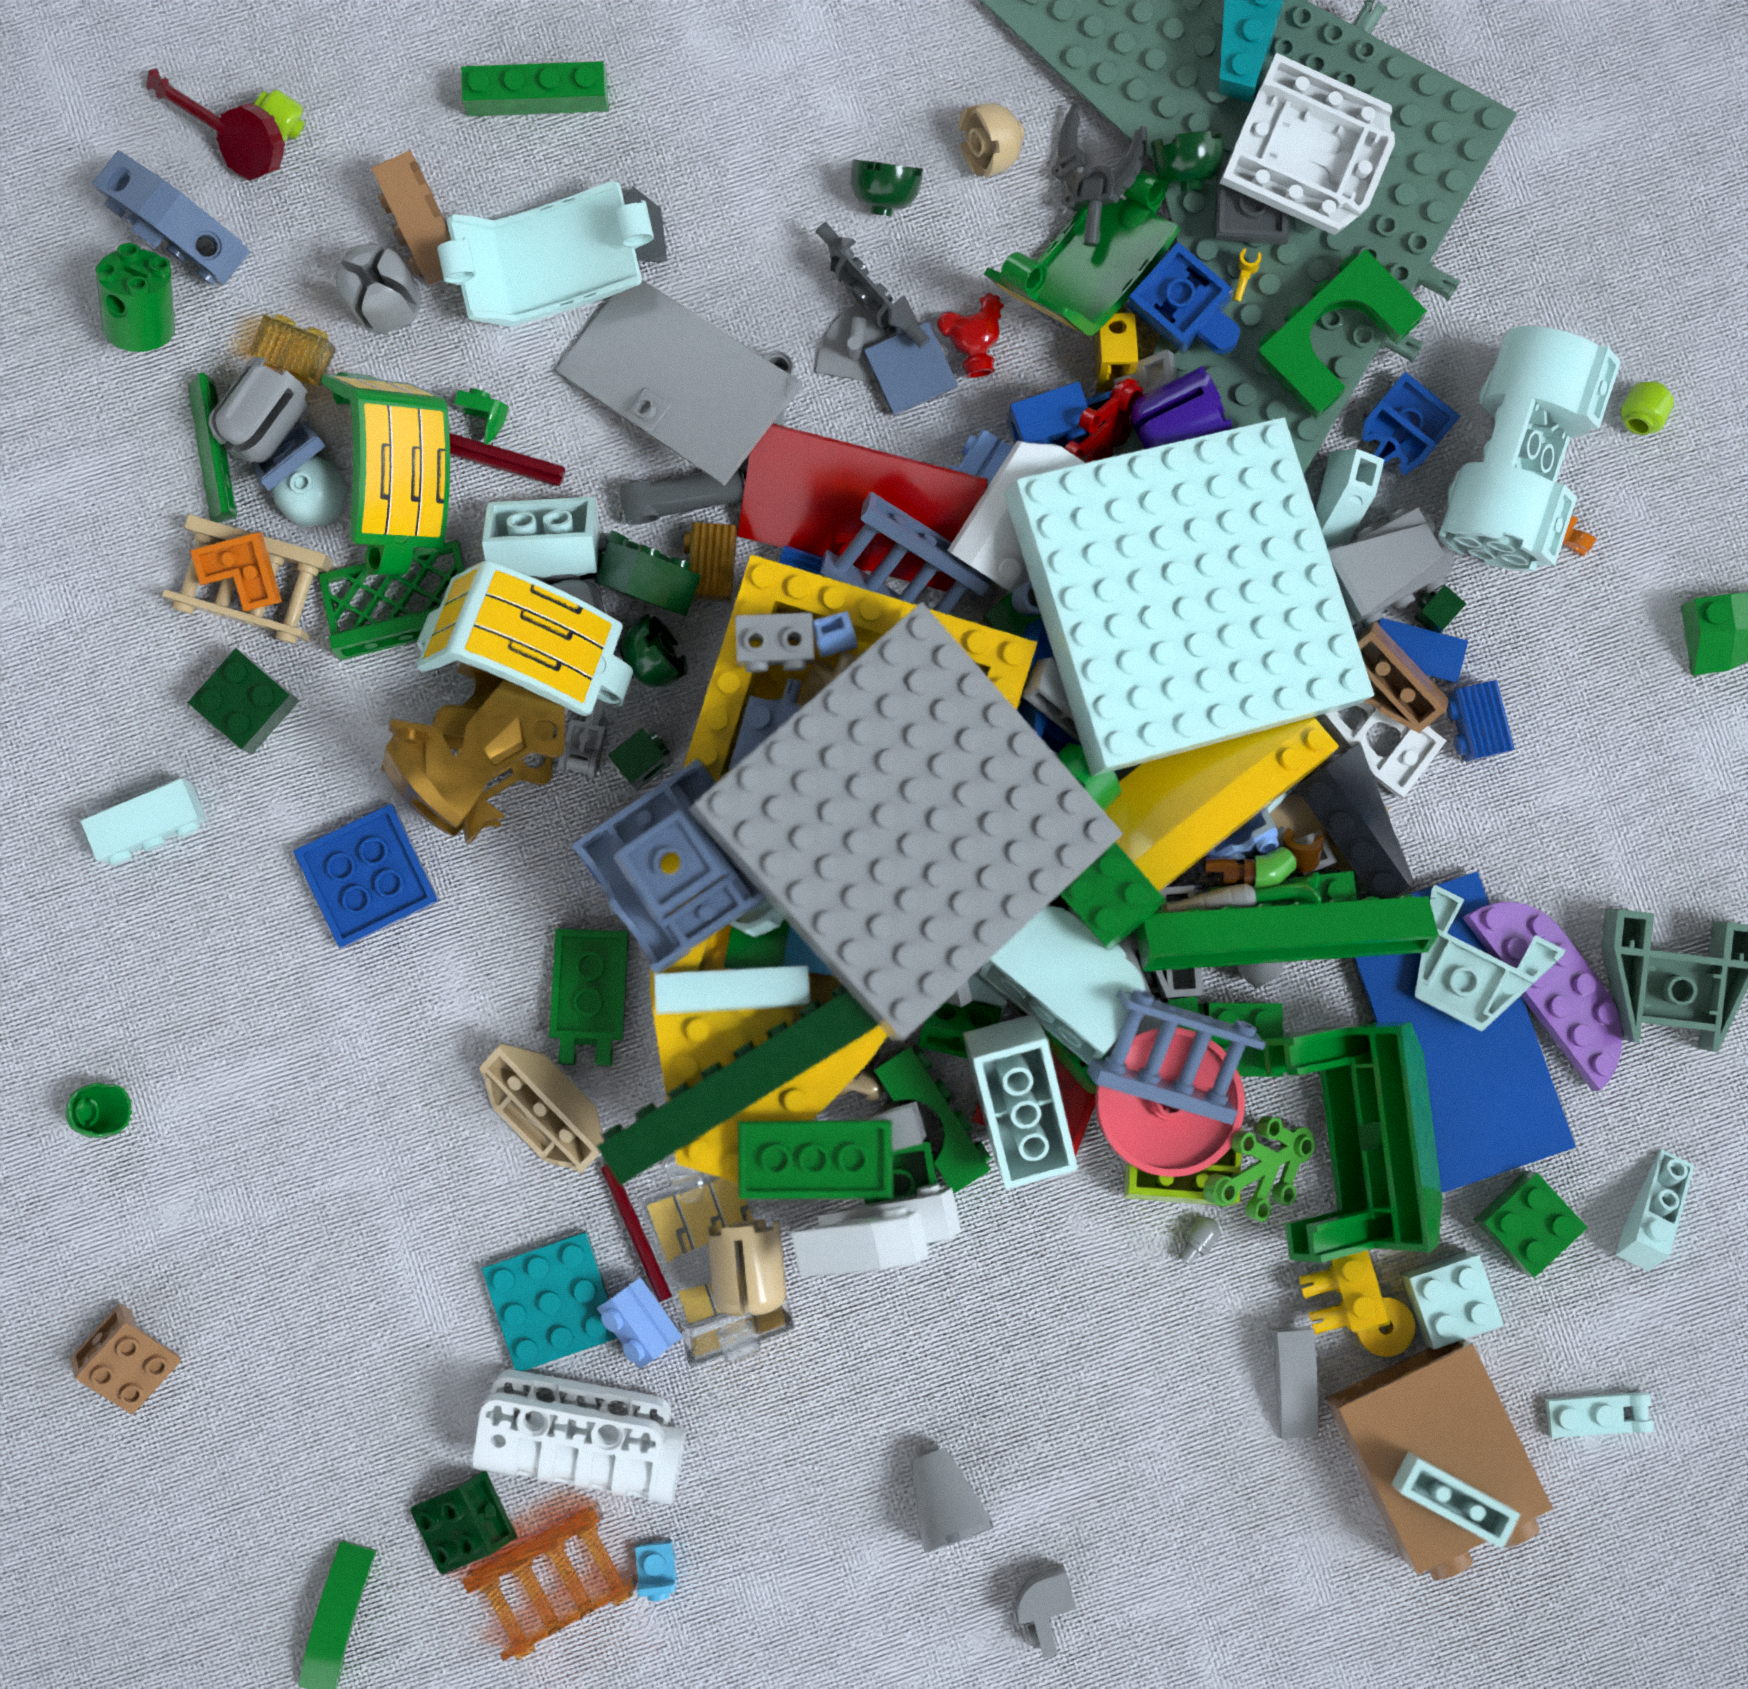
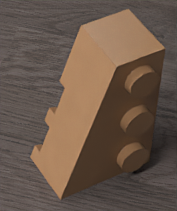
M411 150L371 169L383 192L378 194L380 202L386 214L393 213L398 223L392 226L401 246L408 244L412 256L407 257V260L416 278L422 275L429 286L444 279L437 247L442 243L451 241L449 228Z
M1376 621L1371 623L1356 637L1375 695L1364 702L1377 708L1378 712L1417 733H1420L1447 710L1449 699Z

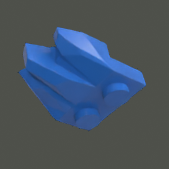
M1404 372L1364 420L1362 440L1369 442L1377 439L1381 443L1374 456L1384 459V464L1393 457H1398L1401 460L1399 469L1405 476L1424 462L1461 416L1407 372Z

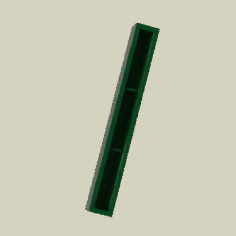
M842 984L831 991L834 999L822 1006L818 1000L798 1012L801 1017L800 1020L790 1026L787 1025L785 1020L765 1032L769 1039L756 1047L752 1041L732 1052L736 1059L722 1067L719 1061L699 1073L703 1080L689 1087L685 1081L666 1093L670 1100L658 1108L651 1102L635 1112L633 1115L637 1121L625 1128L619 1122L600 1134L604 1141L596 1147L617 1182L622 1186L880 1025Z

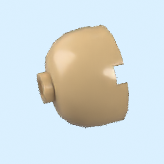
M996 103L978 104L967 107L962 111L958 127L959 132L965 131L966 142L960 145L966 163L972 172L977 176L984 174L983 178H987L1008 170L1016 162L1021 151L1024 139L1022 124L1007 108Z

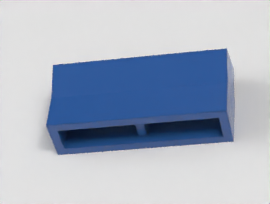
M1385 618L1377 622L1427 676L1454 683L1458 682L1468 640Z

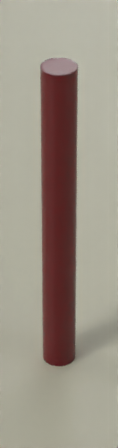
M608 1165L601 1167L600 1170L658 1302L660 1303L671 1298L672 1294L624 1185H619Z

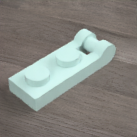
M1632 1392L1545 1399L1548 1436L1551 1438L1630 1432H1653V1419L1649 1418L1648 1406L1651 1405V1394L1648 1392ZM1633 1406L1634 1418L1624 1419L1623 1407Z

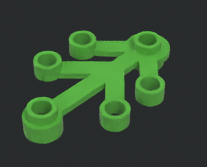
M1267 1115L1259 1120L1257 1126L1258 1133L1261 1137L1272 1140L1276 1139L1281 1143V1147L1273 1151L1257 1142L1256 1136L1253 1133L1242 1130L1237 1131L1232 1137L1231 1144L1233 1150L1250 1155L1258 1161L1231 1177L1212 1174L1207 1178L1203 1188L1204 1197L1209 1203L1226 1206L1235 1201L1240 1189L1259 1179L1254 1195L1246 1205V1214L1250 1219L1261 1222L1267 1220L1271 1213V1205L1267 1198L1279 1167L1285 1163L1280 1180L1272 1189V1199L1275 1203L1290 1206L1296 1199V1188L1292 1184L1299 1165L1311 1157L1315 1147L1314 1136L1308 1128L1295 1127L1288 1130L1282 1126L1279 1118Z

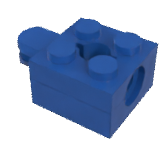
M1179 242L1176 243L1129 296V308L1182 354L1197 338L1219 355L1231 352L1238 343L1239 326L1222 311L1232 299L1233 288Z
M1078 381L1010 404L1007 425L1014 445L1017 441H1025L1027 443L1056 444L1065 448L1071 441H1075L1078 444L1082 443L1088 438L1089 432L1079 427L1080 416L1087 408H1092L1096 411L1110 400L1111 391L1085 399L1080 382Z

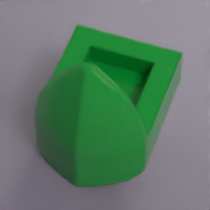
M470 388L469 393L458 390L454 403L460 413L487 419L484 436L485 445H488L496 437L506 420L509 406L490 398L489 393Z

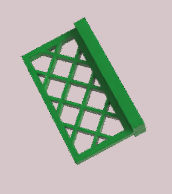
M458 540L444 543L441 549L423 548L413 551L411 563L414 562L422 568L412 583L398 575H387L378 591H375L363 584L369 575L366 563L318 574L331 634L329 636L331 650L340 661L418 641L428 614L440 608L442 600L439 598L449 585L451 579L456 573L460 574L465 571ZM453 552L455 562L447 574L433 567V564L440 555ZM429 571L443 579L433 595L419 587ZM344 579L353 585L343 600L332 595L330 583ZM394 580L408 587L398 604L384 596ZM359 588L374 596L363 612L349 605ZM417 592L429 599L422 611L413 613L404 607L413 594ZM380 600L394 608L386 620L377 621L370 617ZM333 602H335L336 604H338V607L336 608V610H335V608H334V603H333ZM345 609L359 616L353 628L339 631L337 621Z

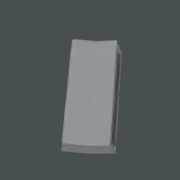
M1052 658L1037 660L1027 679L1023 697L1081 744L1056 661Z

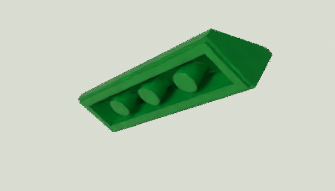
M202 372L198 373L191 381L188 391L210 521L222 522L236 519L237 511L225 444H220L214 438L208 425L209 415L218 403L215 382Z

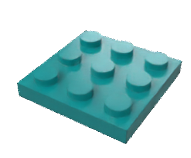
M587 1231L482 1268L515 1370L525 1371L617 1339L614 1332H610L605 1328L601 1320L602 1315L597 1309L610 1298Z

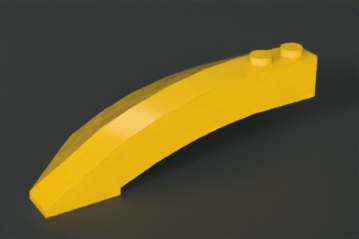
M1314 717L1142 763L1119 782L1122 792L1105 811L1123 833L1115 842L1160 892L1237 829L1319 767L1339 745Z

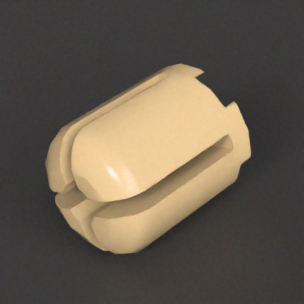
M765 1220L733 1222V1224L729 1225V1228H721V1232H715V1225L707 1227L713 1299L715 1306L720 1312L733 1317L744 1316L745 1313L749 1312L752 1315H761L776 1310L784 1303L786 1284L780 1220L774 1221L772 1223L773 1227H766Z

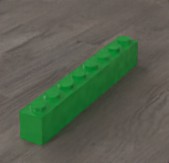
M1411 894L1401 895L1393 899L1367 897L1360 901L1346 902L1343 899H1332L1320 904L1298 901L1283 906L1264 903L1252 908L1225 906L1218 910L1202 911L1200 908H1190L1183 912L1174 913L1157 910L1140 924L1135 931L1143 972L1425 953L1430 950L1439 936L1429 896L1415 897Z

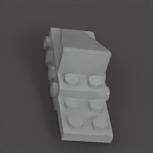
M1404 507L1388 516L1387 520L1389 523L1379 529H1376L1373 524L1356 533L1355 537L1357 540L1344 546L1342 542H1339L1327 549L1352 627L1362 623L1365 628L1371 623L1382 619L1383 615L1381 612L1391 606H1394L1397 611L1414 602L1416 599L1413 595L1426 588L1427 592L1431 593L1448 583L1446 577L1454 571L1451 567L1454 564L1453 557L1444 544L1439 545L1433 534L1436 532L1433 520L1427 513L1422 514L1419 507L1410 512Z

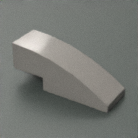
M1309 1326L1272 1329L1275 1364L1273 1366L1280 1438L1318 1436V1383L1314 1329Z

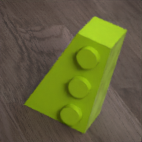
M1231 1146L1217 1162L1208 1168L1190 1175L1176 1177L1149 1174L1126 1162L1124 1198L1216 1205L1209 1203L1205 1199L1203 1194L1204 1184L1212 1174L1231 1177L1240 1172L1242 1153L1235 1152ZM1240 1190L1235 1201L1226 1206L1233 1207L1240 1202Z

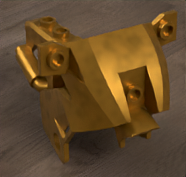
M459 661L457 673L475 679V691L472 697L462 705L448 704L442 706L435 714L432 726L390 719L388 731L394 735L385 747L381 771H386L402 797L420 816L452 837L457 836L463 830L466 844H471L482 829L486 827H500L501 822L497 819L503 820L505 816L488 803L487 800L518 781L537 785H546L550 782L552 777L553 758L560 757L565 749V707L506 679ZM554 726H555L556 731H557V735H556V737L553 739ZM451 750L459 751L457 757L453 755ZM530 753L545 756V762L539 768H530L525 764L523 757ZM512 768L513 775L483 792L490 780Z

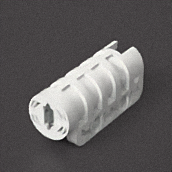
M505 1370L496 1377L491 1393L485 1400L479 1414L473 1468L516 1477L518 1475L534 1477L538 1481L554 1483V1481L574 1485L576 1488L587 1490L591 1488L605 1490L620 1496H638L648 1498V1501L672 1505L681 1469L686 1430L669 1427L671 1407L664 1398L523 1371ZM506 1382L512 1383L513 1394L506 1393V1388H504ZM526 1385H530L531 1388L526 1399L524 1397L526 1391L524 1390ZM541 1387L549 1388L553 1391L555 1400L550 1403L539 1401L535 1391ZM563 1392H567L565 1404L560 1403ZM578 1396L585 1397V1402L587 1403L585 1407L578 1406V1401H576ZM598 1399H604L600 1410H596ZM612 1401H621L626 1405L628 1412L623 1416L611 1414L608 1410V1404ZM635 1405L640 1406L637 1417L633 1416ZM651 1409L658 1410L657 1414L659 1417L657 1421L650 1420L649 1412Z

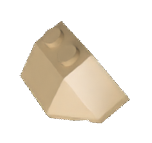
M506 1044L499 1045L479 1067L481 1075L485 1077L486 1089L493 1109L543 1161L561 1167L573 1168L574 1171L582 1173L599 1156L600 1152L596 1146L603 1142L600 1135L602 1132L597 1107L546 1055Z

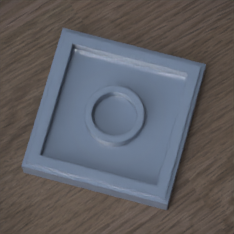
M929 322L919 325L930 337L928 343L920 349L907 333L905 335L900 333L864 349V356L892 416H896L958 387Z
M303 421L287 435L270 459L261 463L252 462L251 466L260 482L270 491L326 445L307 421Z

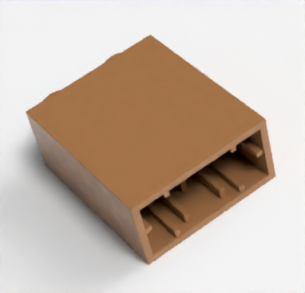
M1465 1339L1437 1349L1429 1347L1325 1397L1402 1560L1418 1575L1429 1571L1432 1579L1438 1581L1462 1573L1473 1564L1469 1550L1487 1542V1540L1401 1494L1391 1485L1408 1451L1501 1501L1520 1514L1504 1548L1519 1545L1538 1534L1540 1527L1535 1518L1553 1510L1473 1343Z

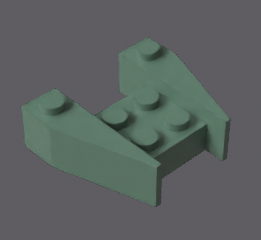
M1605 909L1601 947L1612 999L1621 1020L1622 1040L1640 1043L1642 1023L1700 1030L1698 1049L1718 1052L1748 989V924L1713 921L1709 957L1650 950L1654 913Z

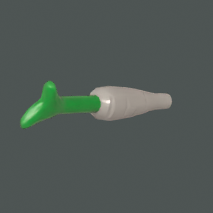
M1315 872L1296 883L1254 889L1248 884L1231 885L1184 900L1167 902L1166 909L1167 913L1183 912L1190 908H1200L1202 911L1218 910L1225 906L1252 908L1258 903L1299 898L1320 904L1321 895L1316 890L1319 885L1320 875Z

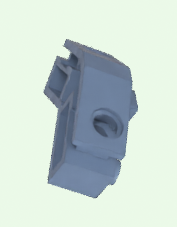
M120 150L114 154L92 182L96 189L107 198L104 205L120 218L127 214L128 216L125 219L133 225L131 230L147 245L155 250L165 240L169 244L166 250L183 263L186 259H189L199 267L196 274L211 286H214L216 282L223 286L250 253V250L243 245L240 239L184 194ZM201 238L210 240L215 247L214 255L209 257L200 255L196 249V241Z

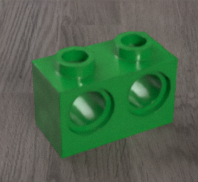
M974 1001L963 1007L943 1002L923 1021L917 1047L968 1059L963 1033L999 1023L1002 1008Z

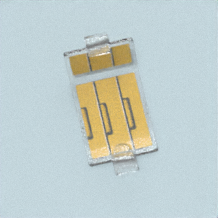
M674 1153L661 1161L669 1185L637 1197V1203L664 1279L672 1294L671 1299L682 1328L684 1349L689 1366H694L724 1355L725 1362L731 1363L761 1352L760 1341L795 1328L789 1298L786 1292L785 1301L780 1307L772 1312L761 1315H752L749 1312L745 1313L744 1316L733 1317L717 1309L713 1299L707 1227L715 1225V1232H721V1228H729V1225L733 1224V1222L761 1220L754 1199H738V1183L677 1165Z

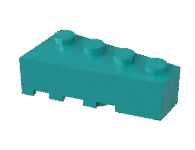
M1224 0L1218 94L1253 103L1285 0Z

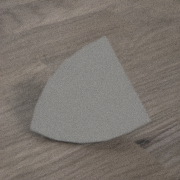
M859 302L846 309L831 325L821 345L816 373L877 383L863 352L864 349L887 340L884 328H880L877 325V319L868 309L861 306Z

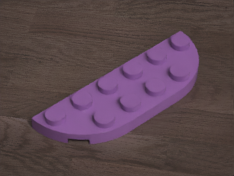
M1517 902L1494 903L1477 908L1465 915L1463 920L1488 953L1514 968H1518L1535 935L1566 950L1562 958L1528 988L1521 997L1592 1091H1600L1612 1077L1620 1059L1622 1049L1621 1020L1611 995L1566 934L1545 913L1529 905Z

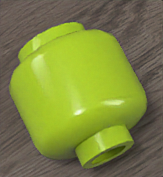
M274 89L269 93L264 90L254 103V105L263 108L270 115L274 116L284 142L289 137L295 141L306 125V122L301 120L304 110L303 106L278 89Z
M1639 382L1631 387L1621 407V419L1625 423L1626 428L1634 434L1648 435L1657 433L1663 429L1674 407V397L1666 386L1660 382Z

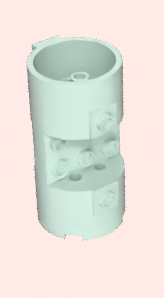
M1518 326L1504 333L1493 370H1490L1487 382L1483 384L1480 391L1479 404L1494 418L1495 427L1491 440H1488L1484 446V461L1467 463L1461 466L1460 471L1456 473L1454 482L1449 486L1447 493L1448 508L1438 535V539L1442 544L1460 555H1465L1466 550H1468L1469 554L1483 559L1482 563L1509 570L1536 571L1537 565L1543 568L1545 565L1555 566L1577 499L1565 484L1556 483L1570 438L1583 436L1589 432L1590 428H1600L1621 363L1608 346H1598L1581 336L1541 326Z

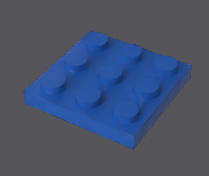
M392 803L293 851L340 949L440 901Z

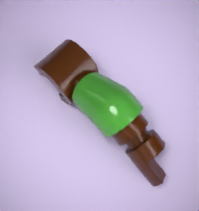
M1288 828L1284 832L1282 847L1265 855H1255L1254 859H1243V863H1237L1236 858L1205 857L1204 871L1222 872V885H1236V881H1242V884L1253 886L1254 889L1278 886L1292 872L1307 873L1318 867L1324 836L1316 835L1313 843L1308 845L1298 844L1293 841L1295 832Z

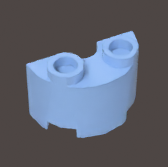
M1267 807L1208 853L1209 857L1236 858L1237 863H1243V859H1254L1255 855L1267 854L1277 849L1279 846L1277 840L1278 831Z

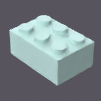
M595 497L488 502L482 538L485 561L502 565L527 576H537L540 578L552 575L573 574L582 576L588 573H597L600 528Z

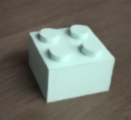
M1467 1251L1400 1274L1425 1345L1437 1349L1504 1326L1479 1254Z

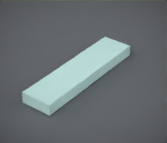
M808 966L655 974L656 1013L674 1014L810 1005Z

